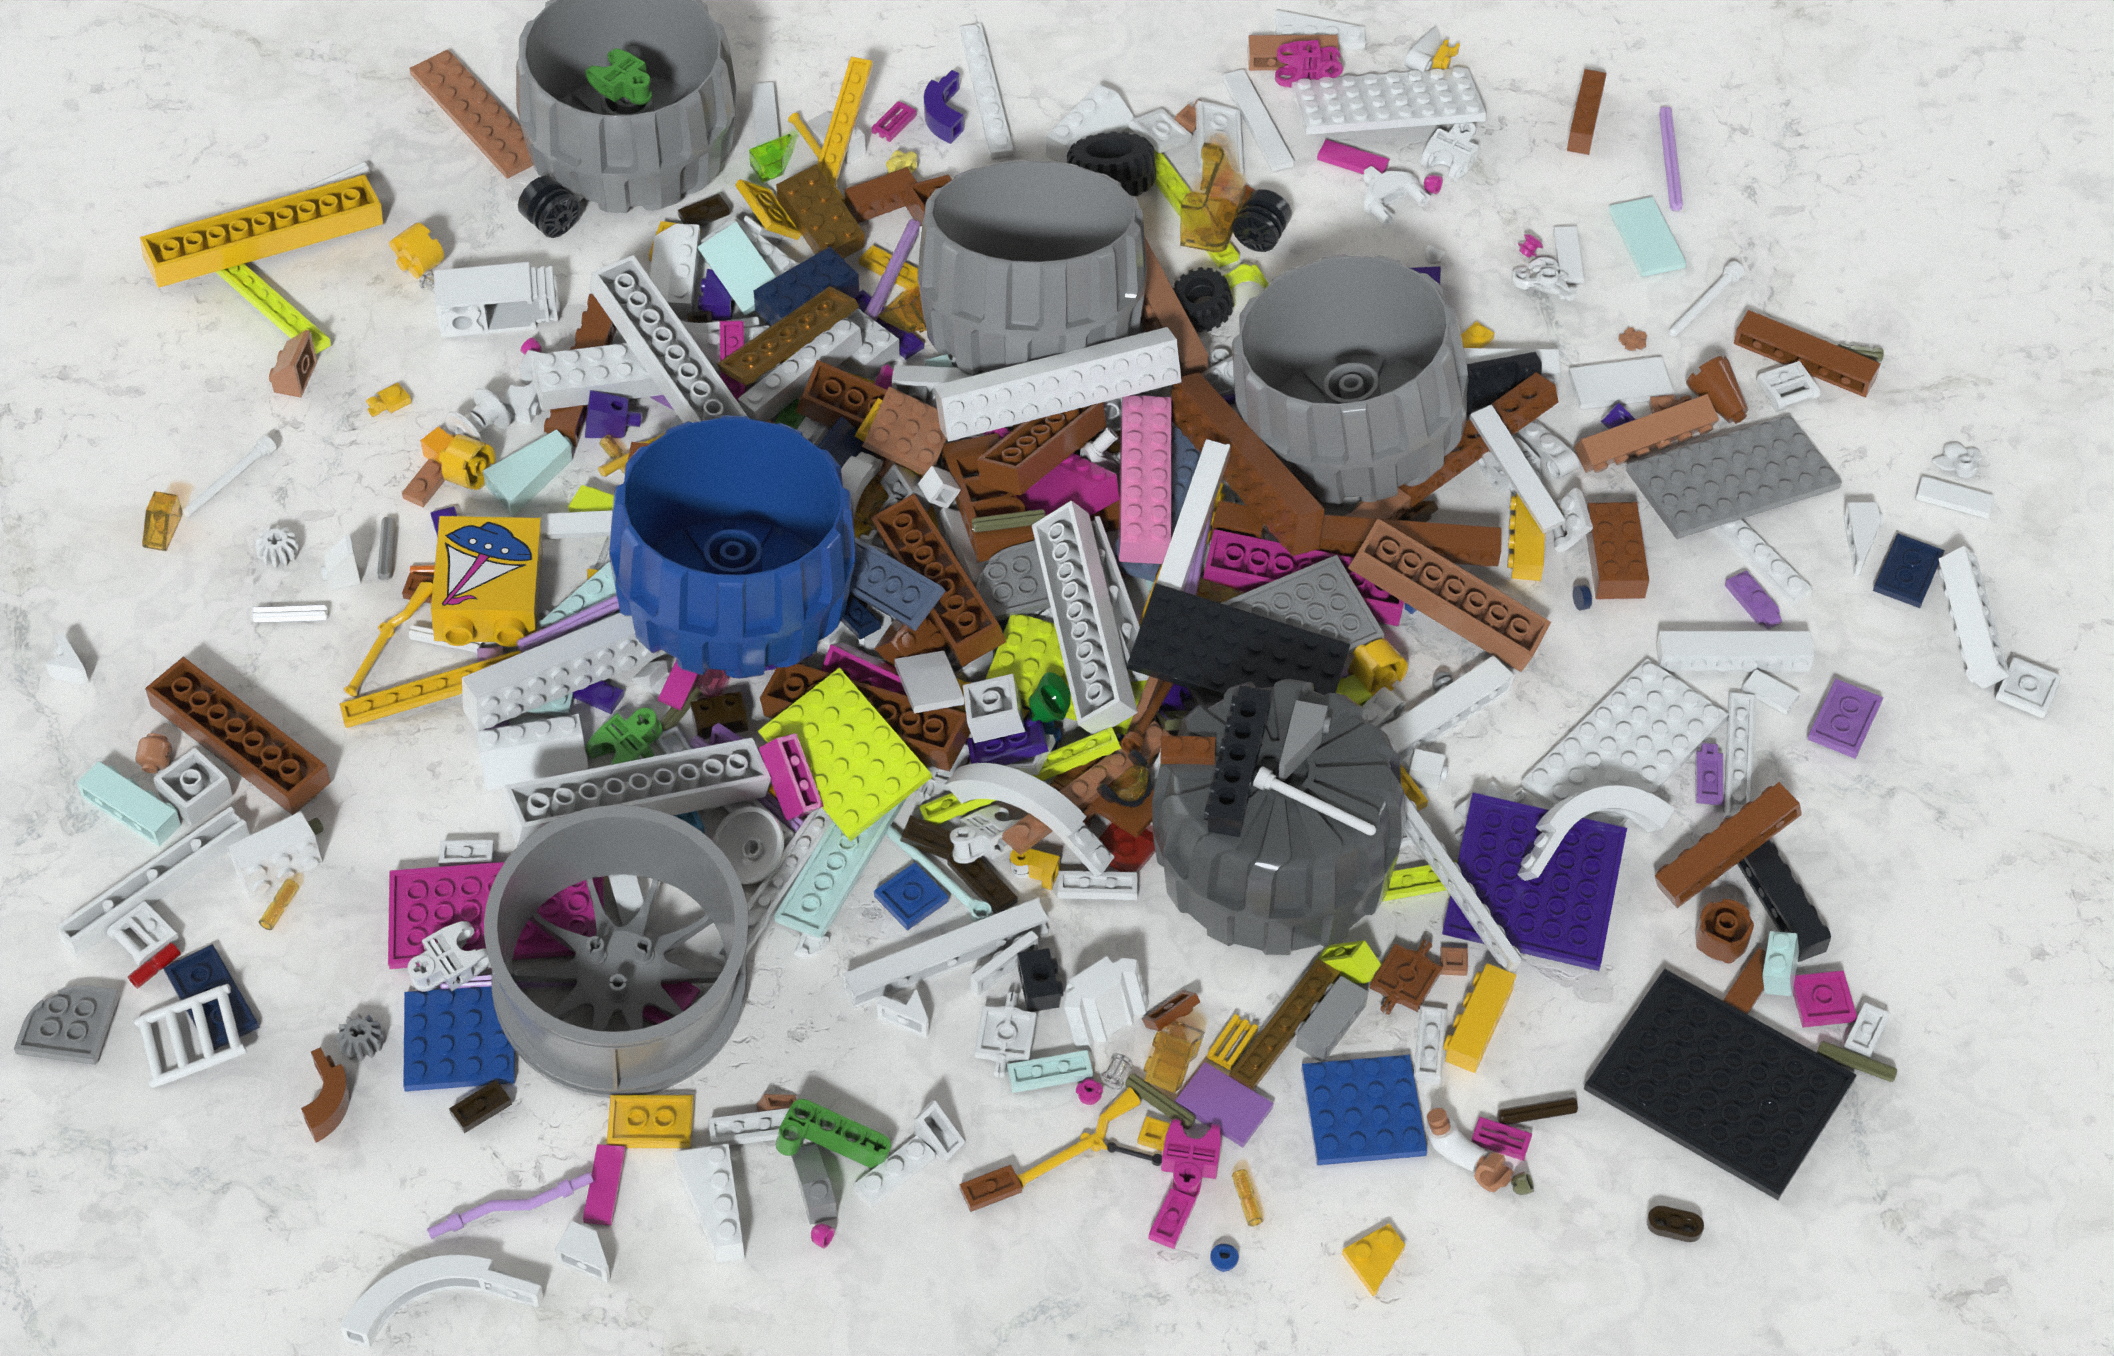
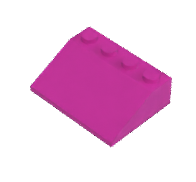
M1072 453L1025 493L1017 495V499L1022 501L1025 511L1043 509L1046 516L1068 502L1073 501L1091 516L1119 500L1117 476L1115 473Z

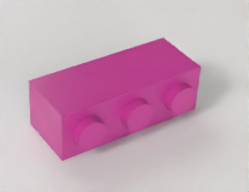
M796 733L776 738L759 748L786 821L806 816L824 807Z

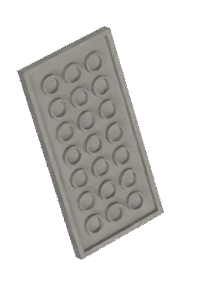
M1790 415L1629 463L1626 468L1628 475L1676 539L1839 489L1842 484L1837 474Z
M1337 555L1221 603L1349 643L1351 645L1348 654L1353 653L1359 645L1364 644L1366 646L1375 640L1383 639L1385 636ZM1187 688L1196 705L1209 708L1223 700Z

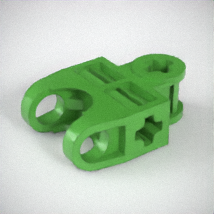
M614 48L607 54L611 66L600 67L592 65L585 70L589 83L600 94L613 102L625 97L634 104L643 105L652 99V92L649 89L650 76L646 72V63L629 52Z
M650 708L638 709L626 721L617 713L595 732L588 741L585 751L590 758H597L608 753H616L610 765L641 759L640 755L643 759L653 757L654 753L649 745L661 736L663 728L655 712Z

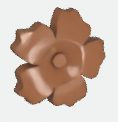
M1628 327L1624 334H1619L1618 340L1629 351H1636V348L1642 350L1646 347L1647 335L1646 332H1635L1633 327Z

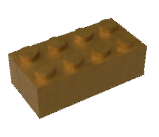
M817 164L776 184L777 200L815 255L831 247L841 258H845L864 248L865 233Z

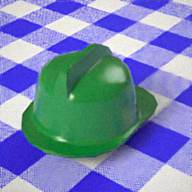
M1052 672L1045 673L1037 689L1029 697V706L1033 712L1031 720L1033 722L1040 720L1044 723H1050L1055 720L1063 721L1066 717L1071 703V694L1067 684L1057 674Z

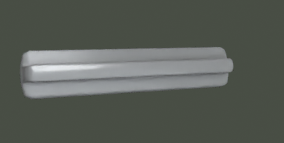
M384 517L381 522L377 572L380 580H390L392 577L396 528L393 517Z

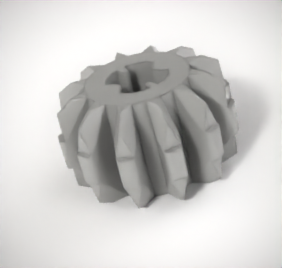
M359 1013L354 1020L347 1017V1024H339V1033L336 1034V1041L339 1044L340 1052L342 1054L346 1053L350 1060L357 1056L362 1061L365 1055L373 1058V1051H380V1042L384 1039L379 1022L373 1021L370 1015L362 1019Z

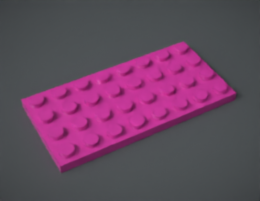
M505 862L389 870V969L407 968L412 958L425 952L422 943L423 939L444 927L461 921L470 922L474 928V934L466 941L467 943L462 947V950L471 951L475 949L477 951L479 949H486L484 938L486 904L494 880ZM604 876L592 878L599 901L604 910ZM586 881L579 882L556 893L536 910L542 918L567 931L586 937H593L597 934L594 909ZM528 920L517 940L512 960L575 956L576 953Z

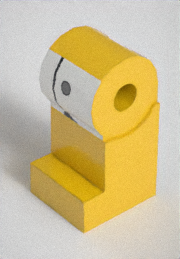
M1031 848L1022 855L1012 850L1010 853V870L1015 877H1029L1042 881V888L1052 890L1058 876V871H1060V856Z

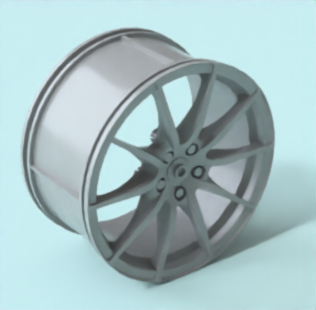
M628 805L599 806L567 814L546 824L527 837L505 861L491 887L484 918V938L488 959L492 968V996L499 1024L507 1040L517 1054L537 1073L566 1089L596 1097L610 1098V1095H647L686 1080L709 1064L728 1042L739 1022L747 991L746 944L748 909L745 894L739 877L730 861L721 849L700 830L675 816L655 809ZM609 875H633L652 878L653 880L638 914L626 926L618 927L605 914L592 878ZM586 881L594 909L597 934L593 937H586L567 931L542 918L536 910L556 893L569 886ZM661 881L685 892L706 911V914L700 920L683 929L653 938H648L644 935L648 916ZM528 920L576 953L573 960L553 968L522 971L511 968L517 940ZM714 923L723 941L727 962L722 972L686 969L668 962L664 954L674 950ZM514 981L577 983V985L548 1014L534 1004ZM661 983H714L705 995L684 1012L661 986ZM584 1005H589L594 1009L592 1030L563 1021ZM647 1006H654L671 1019L643 1028L642 1011ZM620 1011L624 1015L631 1031L608 1032L605 1030L614 1012Z

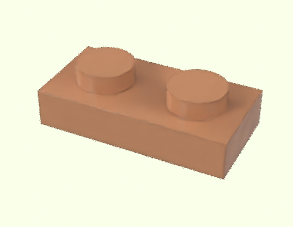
M428 459L402 491L403 499L424 508L445 481L442 474V465Z

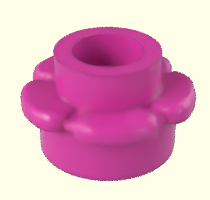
M1084 1079L1076 1087V1093L1080 1101L1086 1105L1097 1103L1102 1096L1103 1087L1099 1082H1095L1094 1079Z

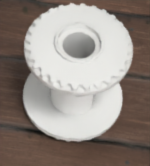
M478 388L474 391L473 398L476 407L467 415L463 416L451 411L445 417L446 426L451 434L454 436L462 434L481 442L480 434L491 423L499 428H506L511 422L510 414L503 402L485 388Z

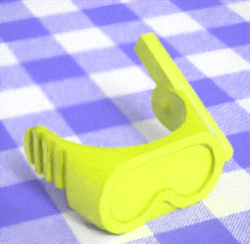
M1242 264L1235 270L1223 275L1227 279L1230 290L1237 284L1246 281L1256 282L1264 289L1269 286L1266 278L1255 264L1252 266Z

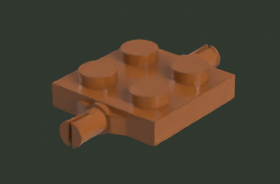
M1422 940L1417 951L1405 949L1394 944L1370 983V989L1387 998L1380 1007L1383 1013L1386 1011V1014L1389 1015L1396 1003L1402 1004L1416 1012L1422 1006L1443 969L1442 966L1430 961L1426 956L1432 947L1429 941L1426 944L1427 940Z

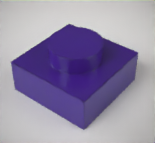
M1618 403L1600 422L1608 429L1636 419Z

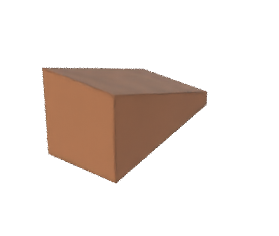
M764 1094L756 1105L757 1111L790 1108L792 1103L796 1101L795 1095Z

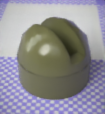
M1527 1171L1513 1176L1511 1185H1517L1513 1188L1516 1194L1526 1195L1534 1192L1533 1181Z

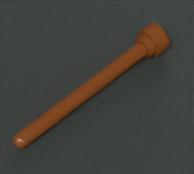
M1163 681L1134 731L1125 734L1121 741V747L1126 753H1129L1131 750L1138 752L1141 750L1144 744L1143 735L1174 685L1173 683Z

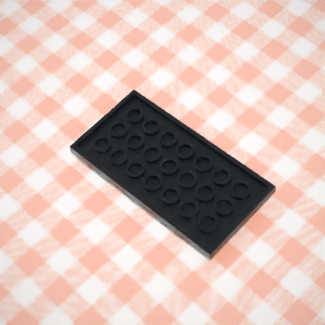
M1155 583L1127 664V669L1220 699H1224V694L1231 686L1251 681L1256 688L1274 687L1276 682L1284 679L1311 682L1314 685L1315 692L1326 695L1328 693H1336L1351 644Z

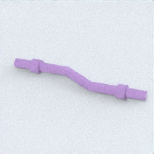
M590 1172L570 1181L567 1178L558 1182V1186L529 1199L490 1200L461 1214H458V1212L447 1217L448 1220L434 1225L427 1230L431 1239L451 1230L453 1232L464 1228V1224L493 1211L532 1210L561 1196L566 1198L573 1195V1191L594 1181Z

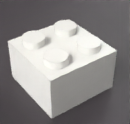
M1013 674L963 685L967 724L974 743L1025 732L1020 692Z
M193 748L153 778L159 796L166 803L172 804L178 810V814L191 826L233 796L228 778L196 748Z

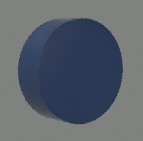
M1579 585L1573 588V602L1579 611L1590 609L1592 605V594L1586 585Z

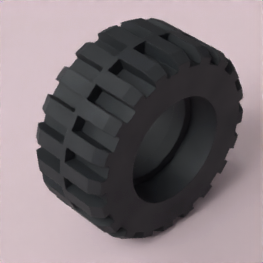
M1110 132L1106 134L1098 133L1095 136L1090 135L1085 139L1078 140L1067 152L1068 164H1074L1111 177L1120 182L1121 187L1130 196L1138 197L1142 195L1156 181L1154 147L1145 137H1140L1138 134Z

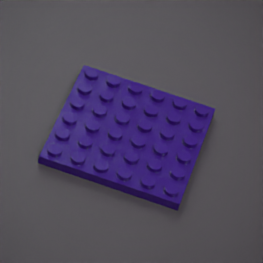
M1473 792L1457 864L1467 883L1473 885L1481 903L1487 905L1491 917L1497 925L1504 929L1506 938L1512 946L1518 949L1519 953L1599 971L1627 828L1581 818L1564 836L1540 876L1524 881L1517 873L1522 867L1521 862L1523 858L1531 853L1535 847V839L1542 833L1536 828V825L1549 810ZM1450 895L1442 934L1484 944Z

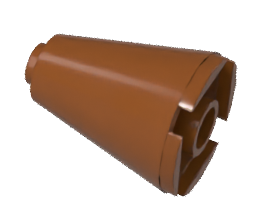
M1718 356L1699 367L1701 370L1699 374L1695 376L1692 373L1686 381L1688 388L1698 397L1708 394L1715 411L1728 423L1734 422L1737 424L1747 417V404L1726 356H1724V359L1722 356Z

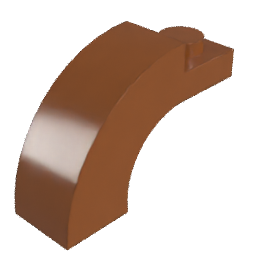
M321 1047L311 1051V1055L323 1081V1087L313 1102L301 1108L304 1120L316 1143L327 1137L339 1126L347 1112L350 1101L349 1085L342 1063L335 1066L331 1055L325 1057Z

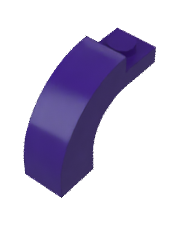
M954 70L943 76L939 83L931 79L924 91L925 122L934 135L949 144H952L964 131V115L946 105L960 89L959 73Z

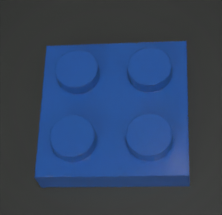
M915 862L874 890V897L907 931L949 902L948 895Z

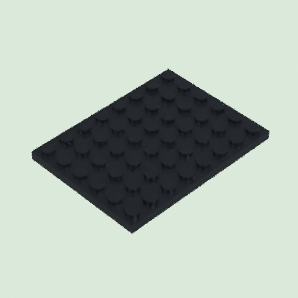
M1664 968L1585 1083L1584 1090L1779 1201L1851 1088L1857 1075Z

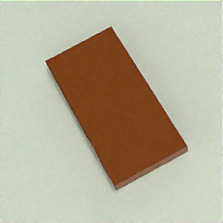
M1099 757L1085 765L1070 769L1063 774H1058L1053 781L1065 788L1103 758ZM1128 775L1111 789L1122 800L1132 801L1138 797L1134 793L1135 790L1138 789L1142 792L1143 783ZM1152 789L1150 796L1143 801V804L1134 808L1124 807L1115 802L1109 803L1101 796L1090 804L1095 807V812L1137 838L1152 822L1154 790Z

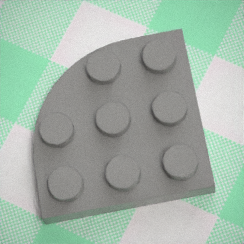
M1035 541L1011 546L998 552L988 560L989 563L982 573H979L976 590L996 621L1009 619L1010 615H1024L1051 608Z
M85 985L72 986L58 990V994L45 1001H39L28 1013L22 1024L14 1047L15 1053L18 1055L96 1065L120 996L118 989Z

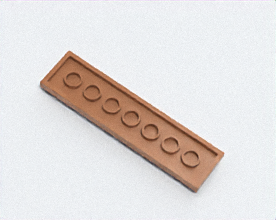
M448 49L409 68L411 76L506 179L533 166L521 127Z

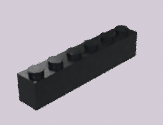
M1769 840L1737 863L1738 867L1779 932L1797 933L1799 945L1798 962L1827 952L1831 940V933L1828 927L1823 925L1818 918L1816 908L1809 904L1802 886L1795 882L1789 866L1783 863L1778 855L1775 844Z

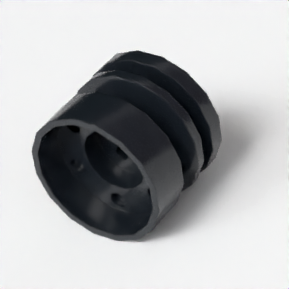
M546 175L531 181L524 188L518 201V211L549 238L560 237L568 232L577 221L581 210L580 202L567 190H564L555 179Z
M1266 189L1255 190L1248 196L1242 209L1233 221L1232 231L1237 240L1248 249L1257 252L1270 251L1276 246L1279 238L1282 236V232L1290 222L1292 210L1287 201L1277 193Z

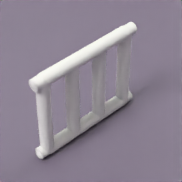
M229 984L215 987L134 1019L136 1027H140L152 1078L149 1079L151 1088L162 1086L247 1053V1048L240 1042L228 994L231 993ZM214 999H218L230 1044L229 1049L218 1053L214 1052L202 1004ZM192 1008L204 1058L189 1063L176 1014ZM164 1018L167 1021L178 1068L165 1073L162 1072L151 1028V1023Z

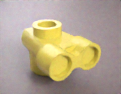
M896 150L886 162L887 174L906 167L913 173L917 168V155L913 151L904 153Z

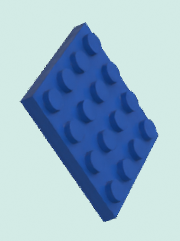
M492 986L456 988L453 991L450 989H437L426 992H404L403 1087L405 1092L486 1086L495 1080L499 1084L515 1083V1050L507 1040L499 1024L494 1008Z
M1410 1055L1302 1064V1078L1317 1165L1427 1156V1145Z

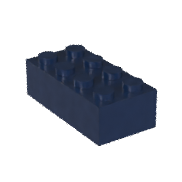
M828 247L753 290L755 310L772 326L829 286L850 297L858 295L860 293L859 274L831 247Z

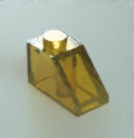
M154 491L145 513L143 548L167 551L183 515L178 495Z

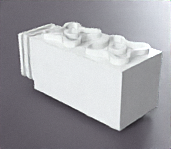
M529 262L434 270L435 307L441 338L536 329V323H541L542 321L550 322V320L558 321V312L560 311L557 277L553 274L552 266L530 268Z

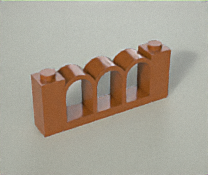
M998 433L946 443L941 450L945 471L950 472L961 489L955 500L977 563L988 561L995 554L1008 547L1035 541L1032 526L978 533L973 531V518L1025 511V506L1022 501L1017 499V495L981 485L980 476L965 479L962 477L963 475L979 472L977 459L1001 441ZM992 494H1004L1000 497L971 502L972 498Z

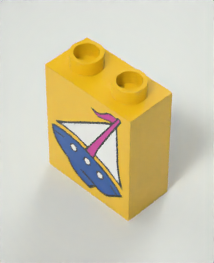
M439 516L431 601L434 641H445L453 646H464L470 642H496L505 647L517 646V640L537 631L543 555L541 518Z

